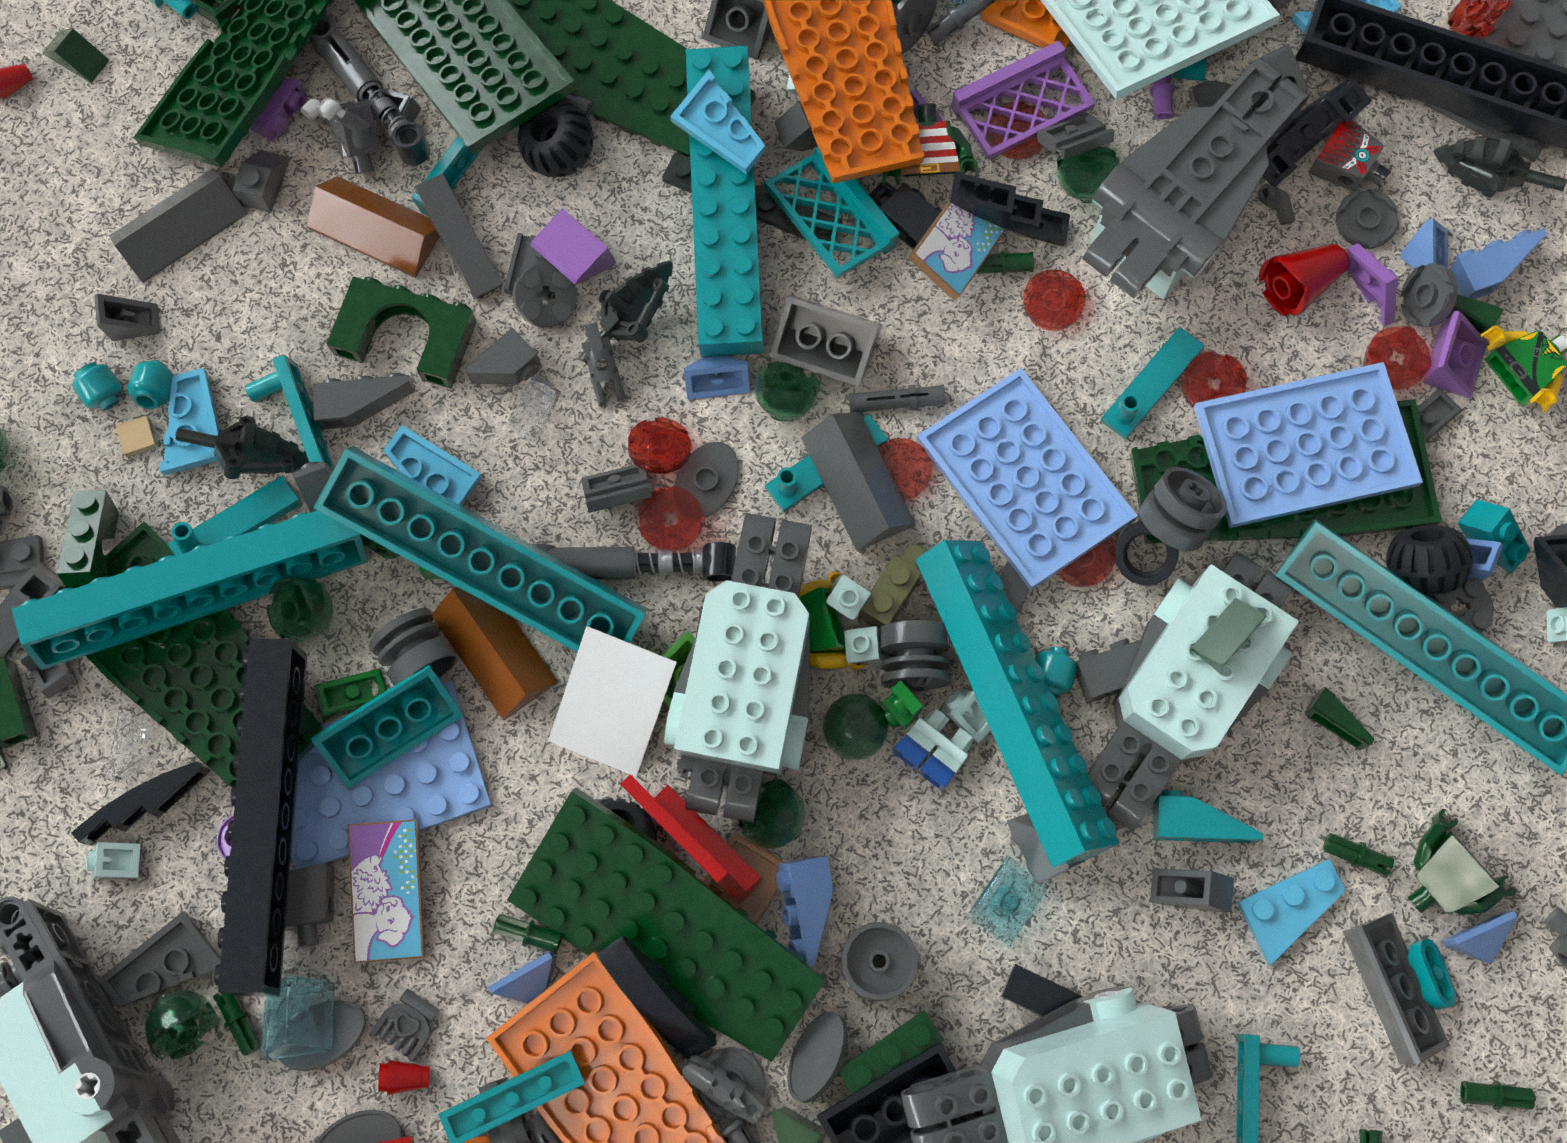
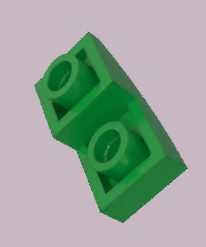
M900 680L890 689L891 694L881 702L885 708V711L881 714L894 729L899 725L903 730H906L921 713L923 705Z

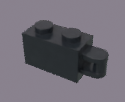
M881 181L868 194L899 231L900 235L898 238L912 250H914L942 211L941 208H934L929 204L919 190L911 189L905 183L896 189L887 181L885 184ZM885 195L889 198L887 201L883 199Z

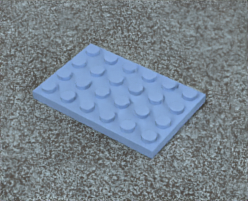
M1384 362L1198 402L1194 406L1217 488L1227 503L1225 515L1229 528L1413 488L1423 483Z
M1022 368L917 435L919 444L1030 591L1124 529L1138 517Z
M452 680L445 682V686L463 713L454 682ZM463 716L349 789L346 788L316 747L309 751L299 761L291 854L295 869L322 863L329 864L348 857V824L418 819L420 832L491 807L490 796L465 717ZM341 719L323 724L322 726L326 729Z

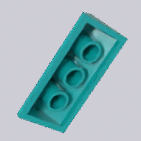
M427 665L313 736L311 741L346 788L349 789L464 715L439 674L430 665Z

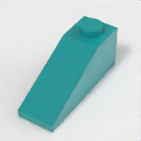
M1162 791V796H1158L1153 803L1154 840L1257 843L1263 840L1262 832L1195 797L1183 796V791Z

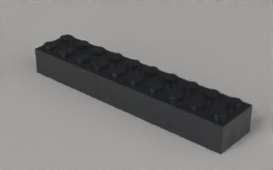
M1316 0L1295 57L1297 61L1348 78L1352 77L1357 81L1567 149V68L1359 0Z
M249 639V649H245L243 654V667L247 670L246 683H242L240 687L241 703H244L243 717H239L237 721V735L241 737L240 751H236L234 755V770L238 772L237 784L233 785L230 796L231 805L235 806L234 818L229 821L227 829L228 840L231 842L230 856H226L224 863V873L228 877L227 891H224L221 897V910L225 913L224 927H221L218 932V947L222 949L221 963L216 965L214 981L220 993L237 996H280L307 654L291 639Z

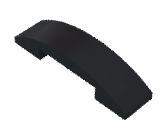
M1351 77L1307 108L1266 149L1269 165L1263 177L1270 185L1276 187L1298 167L1295 164L1342 121L1348 123L1372 102L1354 78Z

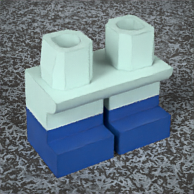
M935 708L924 720L922 718L917 720L910 731L896 744L892 753L917 771L932 750L936 749L921 767L919 774L943 792L968 757L966 753L974 738L961 728H959L951 740L943 736L940 732L949 719Z

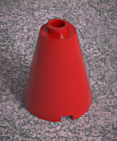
M1329 244L1271 257L1260 268L1259 282L1264 280L1266 290L1262 293L1272 308L1280 315L1286 316L1291 314L1297 316L1304 312L1347 271L1349 257L1347 252L1337 244Z

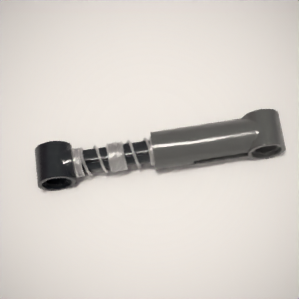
M323 14L309 36L315 52L324 58L357 101L369 100L372 115L385 130H388V135L396 146L402 161L411 166L424 163L430 155V147L421 126L415 122H409L405 116L399 114V108L389 97L384 96L385 91L381 81L338 30L334 19L329 15Z
M727 542L707 543L703 546V550L696 549L695 553L693 550L690 553H680L679 550H676L675 553L672 550H659L658 553H651L648 550L647 553H638L635 547H555L549 544H531L593 579H635L638 572L641 576L645 572H653L656 576L658 573L660 575H674L675 572H682L683 575H686L688 572H694L695 575H703V578L707 581H731L736 560V546Z

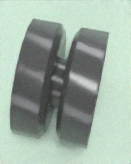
M1173 467L1165 471L1155 485V490L1149 493L1139 507V512L1145 527L1156 538L1178 550L1194 551L1201 547L1211 533V529L1215 528L1227 512V503L1222 493L1209 480L1189 469Z
M886 922L868 923L856 929L846 940L840 957L841 973L847 986L859 997L873 1002L888 1001L904 993L914 981L918 969L917 950L911 937L900 927ZM876 955H882V960H886L884 967L876 968L873 965L872 960Z

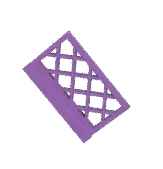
M1060 41L953 92L951 103L953 112L956 117L961 116L988 160L1036 137L1037 130L1078 116L1094 108L1095 102L1065 58V48ZM1061 68L1067 77L1066 83L1048 80L1049 73ZM1028 83L1042 86L1039 97L1022 93L1023 86ZM1045 87L1063 91L1060 102L1042 98ZM1066 92L1078 95L1083 103L1076 107L1064 104ZM1002 96L1016 99L1013 110L996 106V100ZM1019 100L1037 104L1034 115L1016 111ZM1040 105L1056 109V117L1051 119L1037 117ZM975 109L988 111L986 123L973 120L969 112ZM996 113L1010 117L1007 128L990 124L992 114ZM1013 119L1030 122V129L1023 133L1011 130ZM987 131L1003 135V143L991 148L985 139Z

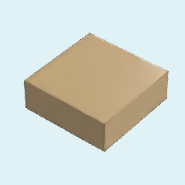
M147 415L116 425L123 454L127 458L158 447L151 420Z

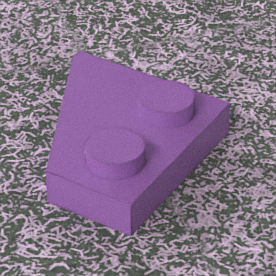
M1359 243L1347 248L1349 257L1348 273L1367 302L1370 303L1375 300L1381 308L1379 320L1383 327L1395 322L1397 276L1392 270L1383 266L1373 253L1365 250Z

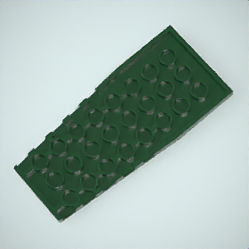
M238 0L236 6L240 9L232 20L224 17L217 26L221 34L214 42L207 39L133 138L144 147L223 167L242 138L247 135L249 128L256 118L264 111L266 104L275 91L282 85L284 76L332 0Z
M507 0L574 79L577 89L572 93L593 101L591 114L595 116V119L606 124L610 122L622 127L623 131L631 135L638 134L649 139L654 145L659 147L663 145L677 151L681 155L690 157L689 134L672 123L670 117L688 95L687 48L611 0ZM751 89L752 105L756 99V93Z
M1416 399L1397 401L1423 481L1421 485L1229 528L1226 515H1224L1216 527L1211 529V533L1204 542L1301 538L1315 519L1340 536L1440 524L1442 520ZM1200 434L1189 436L1186 440L1171 443L1164 441L1157 443L1156 446L1141 449L1134 447L1130 452L1139 507L1149 493L1155 490V485L1165 471L1173 467L1186 468L1196 472L1209 480L1217 488L1203 437H1200ZM1144 534L1146 544L1163 543L1154 535Z
M143 522L104 556L109 565L107 577L124 573L128 568L134 566H146L158 562L161 558L174 554L166 542L146 522ZM228 609L85 655L109 681L146 711L158 724L170 732L175 739L187 747L199 760L211 768L224 782L231 787L237 784L238 772L234 770V755L236 751H240L241 737L237 735V721L239 717H243L244 703H241L240 687L242 683H246L247 670L243 667V654L245 649H249V639L251 638ZM303 704L299 761L315 747L311 738L325 730L305 704Z
M574 788L507 901L551 931L562 933L561 937L588 956L594 951H601L624 935L671 975L670 986L694 1005L693 1016L767 1060L773 1061L824 984L827 975L823 972L821 975L803 962L805 958L796 950L792 953L775 940L777 935L768 928L764 931L748 918L750 914L740 906L736 909L722 898L723 893L715 886L710 884L708 887L694 876L696 871L663 845L578 788Z

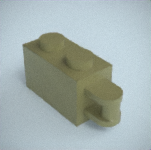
M910 545L901 558L893 555L870 591L871 594L860 609L858 618L871 626H877L879 629L881 626L895 621L921 579L922 574L915 559L924 554L922 547Z

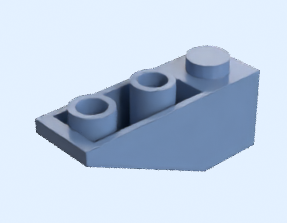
M1545 228L1535 232H1531L1530 229L1515 235L1512 240L1503 242L1502 239L1486 245L1483 250L1475 252L1474 249H1470L1459 254L1450 270L1456 277L1460 295L1476 299L1493 293L1546 236Z
M811 856L777 864L779 872L776 874V882L779 891L783 893L785 904L782 908V916L785 925L789 927L791 941L788 943V949L792 953L796 950L805 958L803 962L810 967L815 966L834 890L828 856Z

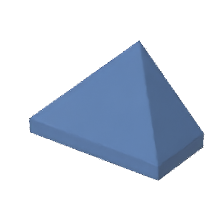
M1435 219L1427 220L1402 250L1401 259L1413 268L1421 265L1426 266L1429 263L1441 264L1448 268V230Z
M726 355L709 356L684 368L687 400L750 393L747 361Z
M1515 911L1498 914L1445 938L1442 942L1447 948L1489 964L1495 959L1516 921L1517 915Z
M548 952L490 985L488 989L491 994L529 1004L548 989L556 958L553 953Z

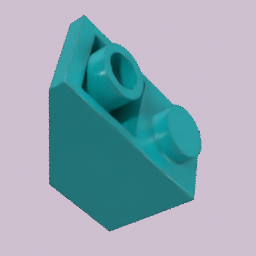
M1476 499L1458 522L1465 538L1501 542L1504 546L1496 564L1510 574L1526 559L1527 554L1530 552V548L1510 508Z

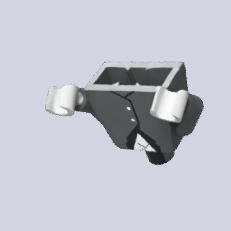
M325 98L321 102L317 99H310L301 108V113L310 121H313L319 115L323 118L322 122L332 128L340 156L352 157L356 174L374 170L370 152L378 151L379 143L369 100L338 104L331 98Z

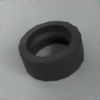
M1139 521L1127 527L1120 535L1115 550L1116 565L1121 574L1132 583L1143 586L1156 585L1166 580L1175 570L1179 558V550L1164 543L1167 556L1160 568L1149 572L1136 569L1128 559V546L1139 535H1153L1145 527L1143 521Z

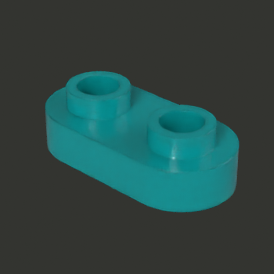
M1430 939L1413 942L1409 948L1408 961L1415 970L1421 985L1423 999L1436 1010L1454 1006L1456 1003V990L1439 948Z

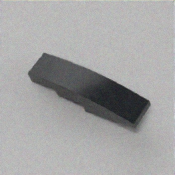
M955 172L950 203L1001 228L1036 240L1064 246L1067 240L1070 214L1043 208L1044 200L1015 194L1016 186Z
M196 761L162 773L130 789L99 809L73 830L71 834L79 843L92 846L112 826L126 832L147 812L161 817L211 770L206 765Z
M621 936L598 952L597 958L622 992L661 1036L687 1060L692 1055L695 1056L696 1054L699 1056L716 1045V1034L693 1016L694 1005L670 986L671 975L627 937Z
M1014 964L1000 997L1042 1017L1083 996Z

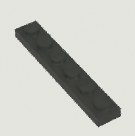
M675 152L662 176V181L692 193L690 158ZM755 185L757 220L806 240L768 191L763 187ZM796 204L795 211L799 216L812 218L814 208ZM817 210L816 219L834 223V216ZM838 218V224H843V220ZM814 227V234L818 239L831 241L832 230Z

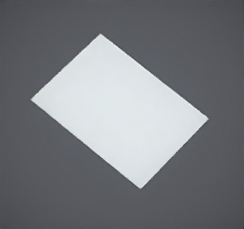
M586 626L548 741L637 777L677 662Z

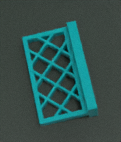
M818 146L815 147L812 155L764 182V188L837 279L882 252L884 255L896 246L900 235L899 231L856 179L832 183ZM812 166L819 175L818 181L800 178L801 171ZM782 182L794 184V195L781 193L776 186ZM799 186L817 189L815 199L797 196ZM820 191L833 192L837 197V204L820 201ZM796 204L814 207L812 218L799 216L795 211ZM817 209L834 211V223L816 219ZM839 213L852 215L856 220L855 227L838 224ZM814 227L832 230L831 241L818 239L814 234ZM836 231L854 235L852 246L836 243ZM858 236L870 238L875 246L870 249L856 247ZM833 250L850 253V261L839 266L832 257Z

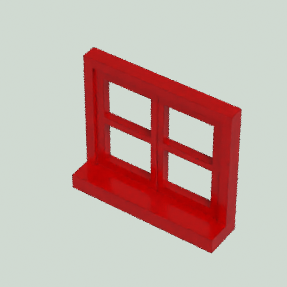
M631 774L620 784L738 904L763 880L696 812L686 810V802L668 784L655 798Z

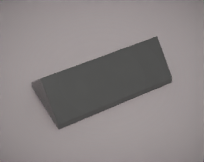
M212 168L109 235V237L129 266L144 283L246 216L247 213L221 176Z
M860 412L831 414L802 437L804 446L856 552L916 525Z
M1392 913L1342 931L1399 1064L1416 1065L1422 1063L1450 1046L1434 1008L1423 999L1421 985L1415 970L1408 961L1409 951Z

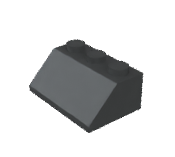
M794 295L787 296L769 357L859 387L873 356L883 324Z

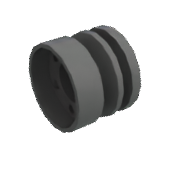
M419 608L397 617L380 629L369 642V648L374 655L378 656V662L382 666H390L387 676L394 686L427 665H430L442 677L458 662L459 656L446 636L437 637L441 628L437 622H433L434 617L427 608Z
M909 620L881 626L879 629L880 651L884 654L895 656L880 663V668L887 672L881 676V685L883 687L891 689L901 680L911 692H921L942 688L951 684V673L944 671L950 668L951 661L948 658L936 656L950 649V637L944 623L929 620Z

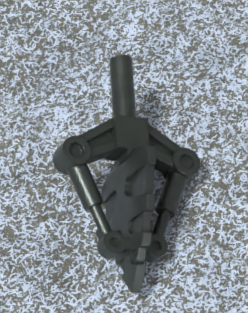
M1477 136L1476 139L1465 141V138L1459 139L1456 144L1449 145L1447 143L1433 150L1441 164L1443 162L1448 167L1450 175L1453 176L1455 174L1462 180L1461 184L1467 187L1471 186L1481 191V195L1490 198L1496 191L1503 192L1506 188L1512 186L1523 187L1525 182L1563 192L1567 179L1530 170L1531 163L1523 160L1520 156L1521 152L1512 148L1511 139L1501 137V139H1485V136Z
M671 260L657 263V266L653 268L646 267L636 276H630L625 279V283L616 290H604L600 294L601 322L599 324L603 328L600 332L601 338L609 336L610 340L612 338H615L617 341L635 340L638 343L646 340L648 337L647 327L652 323L651 319L657 309L661 308L664 302L662 300L664 293L668 292L669 289L668 279L669 276L672 277L673 268ZM582 352V354L579 357L582 361L588 364L584 356V352Z
M243 416L239 419V422L224 430L220 429L217 436L178 428L175 440L215 448L214 456L219 460L224 470L223 474L228 479H237L240 477V474L251 473L275 474L284 472L289 474L293 470L309 463L306 452L300 451L296 443L284 440L280 437V434L274 431L271 433L258 427L255 419L251 416Z

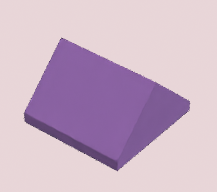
M563 208L530 244L575 285L612 268L616 263L608 247Z
M1453 311L1439 327L1423 383L1471 398L1487 341L1483 337L1481 338V334L1461 311Z

